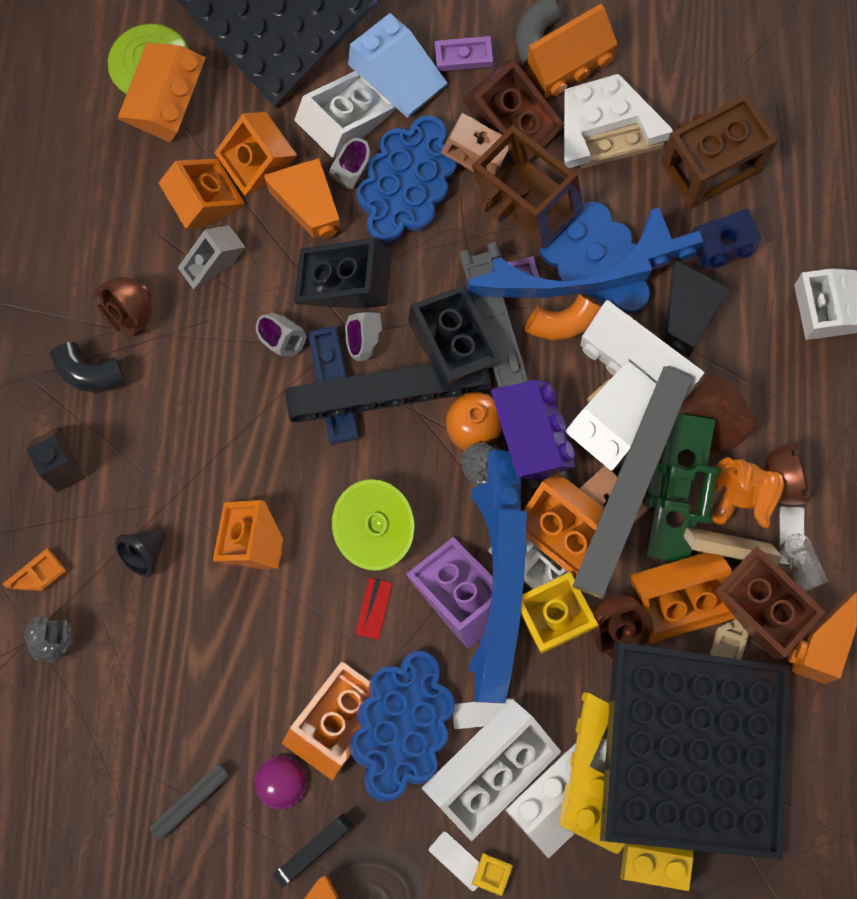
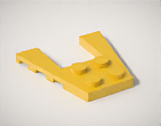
M583 692L581 700L584 702L581 718H578L576 733H578L576 746L570 759V765L572 766L569 784L566 783L558 826L612 853L618 854L625 843L600 841L604 774L590 767L608 725L609 703L590 693Z

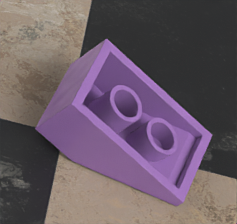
M452 537L406 575L448 628L469 649L482 639L486 627L492 597L493 576Z

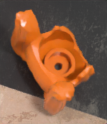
M724 458L716 466L722 468V472L717 477L715 489L720 491L725 486L726 490L716 511L710 515L713 516L714 523L719 525L725 524L732 517L736 507L754 508V517L758 524L768 528L770 526V516L783 492V476L778 472L764 471L759 466L746 462L744 459L733 460L732 458Z

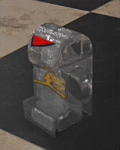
M795 533L788 536L781 543L780 554L783 560L789 563L796 579L794 582L801 589L807 592L828 582L808 537Z

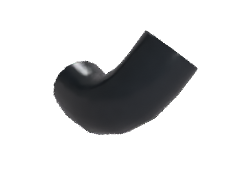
M76 342L60 344L50 351L54 367L64 382L79 391L97 394L111 391L127 384L115 357L98 364L88 363L83 358Z

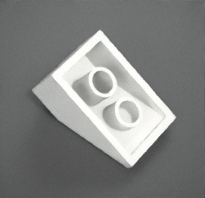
M354 71L304 95L294 121L333 158L339 154L346 142L353 138H364L396 111L397 108Z
M628 360L587 404L565 432L611 471L618 468L628 454L657 383Z

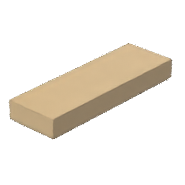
M638 123L588 136L584 140L590 152L591 160L589 163L580 165V169L662 149L664 143L662 141L647 145Z
M686 527L684 538L692 550L744 560L757 546L777 566L782 557L771 543Z

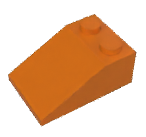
M857 590L846 596L793 648L788 662L792 663L790 672L825 685L841 679L857 628Z
M341 661L290 727L282 744L333 781L351 756L350 740L353 734L361 728L357 717L358 708L362 702L371 697L369 692L370 681Z

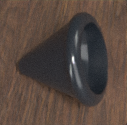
M157 528L118 536L115 540V548L122 562L132 572L141 577L152 576L166 538V530Z

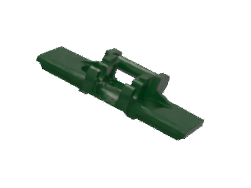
M678 413L666 443L663 462H658L645 500V506H655L647 557L674 562L691 557L692 549L684 538L686 527L696 528L697 522L712 523L713 516H710L717 477L722 472V468L707 465L715 419ZM685 449L691 450L695 455L693 464L688 467L679 465L677 461L679 452ZM696 472H704L705 478L699 511H690L688 500L691 482L694 480ZM670 511L682 512L684 520L679 526H670L666 521L667 514Z

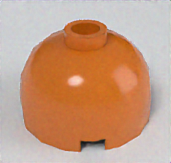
M481 392L466 393L458 397L449 407L446 417L447 434L452 443L461 450L465 451L471 444L479 441H485L489 445L497 444L502 438L503 429L493 397L489 394Z

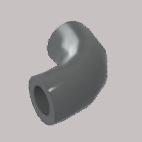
M538 0L526 9L517 24L515 44L525 68H527L529 45L543 38L546 29L561 20L560 11L555 0Z

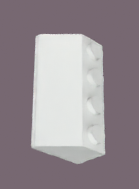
M608 300L603 304L582 336L580 346L583 347V352L591 359H599L607 365L606 369L613 376L629 360L656 383L664 366L693 377L685 399L697 388L705 373Z
M512 699L422 789L472 842L561 751L537 721Z
M607 729L590 764V767L605 774ZM576 743L505 810L548 859L574 835V833L558 826L565 786L566 783L569 784L572 768L570 765L571 754L575 751Z

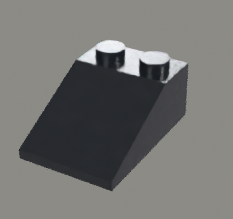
M376 238L300 249L294 303L299 305L355 309L387 306L392 252Z
M465 285L411 304L408 315L409 325L419 345L447 384L503 362Z

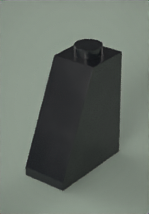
M676 261L669 280L664 342L669 344L679 354L683 355L685 353L690 356L729 289Z
M59 426L30 442L26 450L38 475L57 492L85 479Z

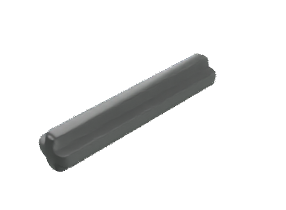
M216 765L150 826L152 834L159 840L164 839L229 778L228 772L221 765Z

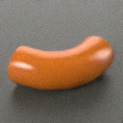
M579 293L572 305L562 311H550L538 305L531 313L526 323L525 331L533 336L551 341L571 339L587 330L603 304L587 294Z

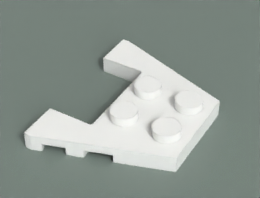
M619 74L565 89L564 164L568 168L590 162L591 155L585 143V137L638 123L647 145H652L668 140L673 130Z

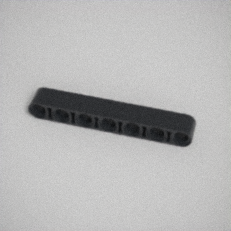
M427 364L298 385L286 389L284 393L290 422H305L461 396L470 392H483L490 389L492 383L489 369H485L447 384L434 364Z

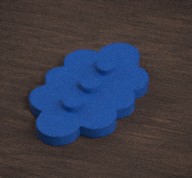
M422 116L414 121L409 130L402 128L389 130L381 138V153L372 156L367 163L368 178L359 185L357 200L360 208L369 214L367 220L369 235L371 238H376L382 244L396 242L401 238L405 229L422 231L428 228L434 221V206L442 203L447 197V180L456 173L458 163L440 153L446 142L447 131L442 120L437 117Z
M597 202L583 204L584 210L545 249L540 247V255L543 261L550 266L558 268L559 281L581 280L601 274L620 263L637 245L631 243L632 236L629 228L622 223L612 222L611 214L604 205ZM644 280L599 292L584 293L602 304L608 300L627 314L641 311L646 306L650 295L649 287Z
M426 651L411 652L402 660L399 668L386 666L374 673L369 682L371 697L362 702L358 708L357 717L361 728L353 734L349 748L354 760L367 768L364 778L366 791L372 798L380 802H389L397 799L403 794L407 783L419 785L431 779L437 770L435 753L441 750L448 741V731L444 722L452 716L455 701L448 688L438 683L440 678L439 663L433 655Z

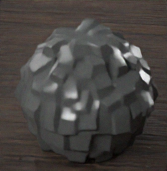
M479 441L471 444L461 453V468L464 476L475 487L488 482V452L492 450L503 451L496 444L489 445L485 441Z
M33 617L30 623L26 624L24 631L25 644L28 647V651L34 660L37 661L45 660L53 664L67 653L74 641L70 623L65 619L63 622L58 623L56 620H48V617Z

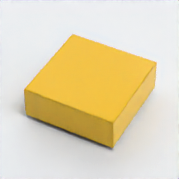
M482 853L471 884L502 896L513 865Z

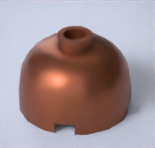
M116 277L104 282L95 289L94 298L99 295L101 301L97 308L105 321L115 331L118 332L121 327L124 331L128 332L124 336L131 337L148 323L152 314L150 292L144 284L126 277Z
M797 442L774 449L765 460V471L778 472L783 476L784 488L778 502L786 505H799L811 502V497H804L803 490L809 489L802 457L799 455L795 456L793 451L799 449Z
M620 594L611 595L600 600L591 611L598 623V627L588 631L591 640L600 653H605L610 658H613L614 643L621 642L640 645L645 635L647 638L651 635L653 625L651 616L633 597Z

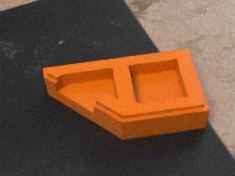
M47 548L5 581L3 585L7 589L44 592L68 572L52 551Z

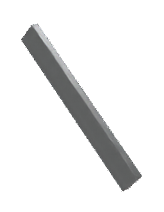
M665 366L663 367L573 583V588L603 599L693 377Z

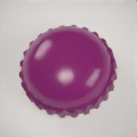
M284 755L281 757L275 756V758H269L268 761L263 762L262 766H259V771L255 774L254 789L256 790V796H259V801L263 802L264 806H269L270 809L286 810V808H292L294 804H298V801L303 798L302 795L306 792L307 776H305V770L302 769L301 764L297 763V760L285 757Z

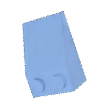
M391 13L350 44L348 65L407 118L447 87L446 80L412 32Z

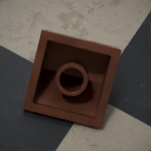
M710 374L683 401L679 411L680 414L715 419L709 454L740 445L759 426L758 421L734 382Z

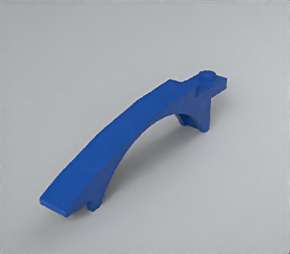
M656 208L650 211L641 239L632 252L620 263L601 274L573 281L548 280L522 272L500 257L492 260L493 267L490 268L491 273L469 279L466 288L470 295L513 298H549L599 292L647 280L652 272V267L653 269L661 268L669 264V260L679 257L680 260H686L695 256L703 243L700 231L671 239L660 208Z
M492 450L488 452V482L471 489V499L481 510L490 536L493 558V586L486 627L480 644L469 662V672H475V702L505 704L520 624L525 572L527 511H521V478H517L510 452Z

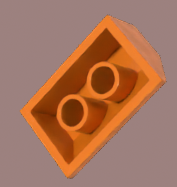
M602 4L597 5L529 45L526 74L544 99L551 95L557 96L561 94L571 83L575 81L581 82L593 70L599 67L605 68L613 62L617 41L604 6Z
M146 43L117 119L167 142H171L179 130L206 57L180 45Z
M557 472L542 481L523 510L527 511L526 538L567 572H571L573 577L576 578L604 508Z
M702 553L630 575L634 598L647 610L653 622L652 632L648 638L650 644L735 619L714 592L732 572L722 555Z

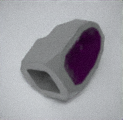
M353 138L343 145L328 173L333 181L345 188H354L370 159L371 152L368 141L363 138Z
M273 312L260 316L256 324V333L259 340L280 356H295L302 350L307 339L300 326L294 324L285 316H280Z
M364 312L348 316L345 325L346 344L349 354L356 361L363 362L373 356L375 345L379 342V333L382 331L380 313Z

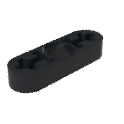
M344 814L339 816L272 875L274 879L284 888L352 829L353 824Z

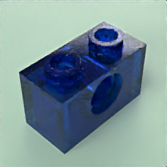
M749 209L696 226L692 233L700 231L703 243L697 251V257L703 269L710 266L719 268L727 264L730 259L738 256L740 259L750 257L756 253L762 240ZM720 238H728L733 244L725 245L721 242Z

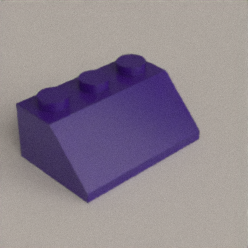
M532 380L491 390L517 478L546 479L557 472L562 473L576 467L573 460L575 452L572 445L567 441L564 431L566 429L565 420L558 412L555 403L557 395L549 382Z

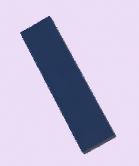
M333 326L309 331L308 337L317 382L347 378L337 327ZM354 413L325 418L330 445L359 440Z

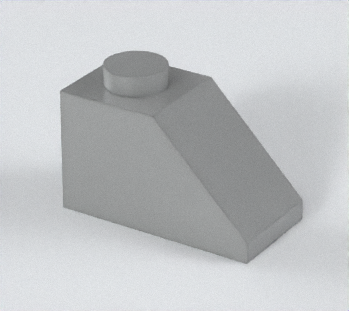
M229 225L205 229L178 269L193 290L198 289L231 267L245 249V246Z

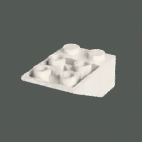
M825 269L801 273L794 286L805 339L810 340L857 333V270Z

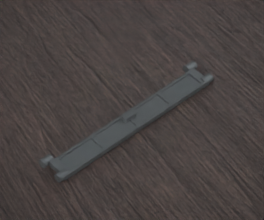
M498 242L488 244L489 252L472 256L470 250H464L459 253L467 282L469 279L491 273L490 268L493 267L492 260L502 257ZM471 295L503 360L501 364L492 367L498 388L527 382L528 378L503 297ZM567 471L560 473L567 480L570 479ZM525 478L529 490L538 489L540 486L539 480H542Z

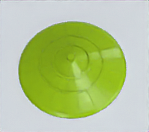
M143 24L135 26L120 35L112 45L108 56V72L118 89L127 94L146 43L180 45L189 49L179 33L164 25Z
M362 480L349 486L338 498L332 515V532L339 550L352 564L366 570H383L397 564L408 552L414 536V517L407 499L397 488L381 480Z

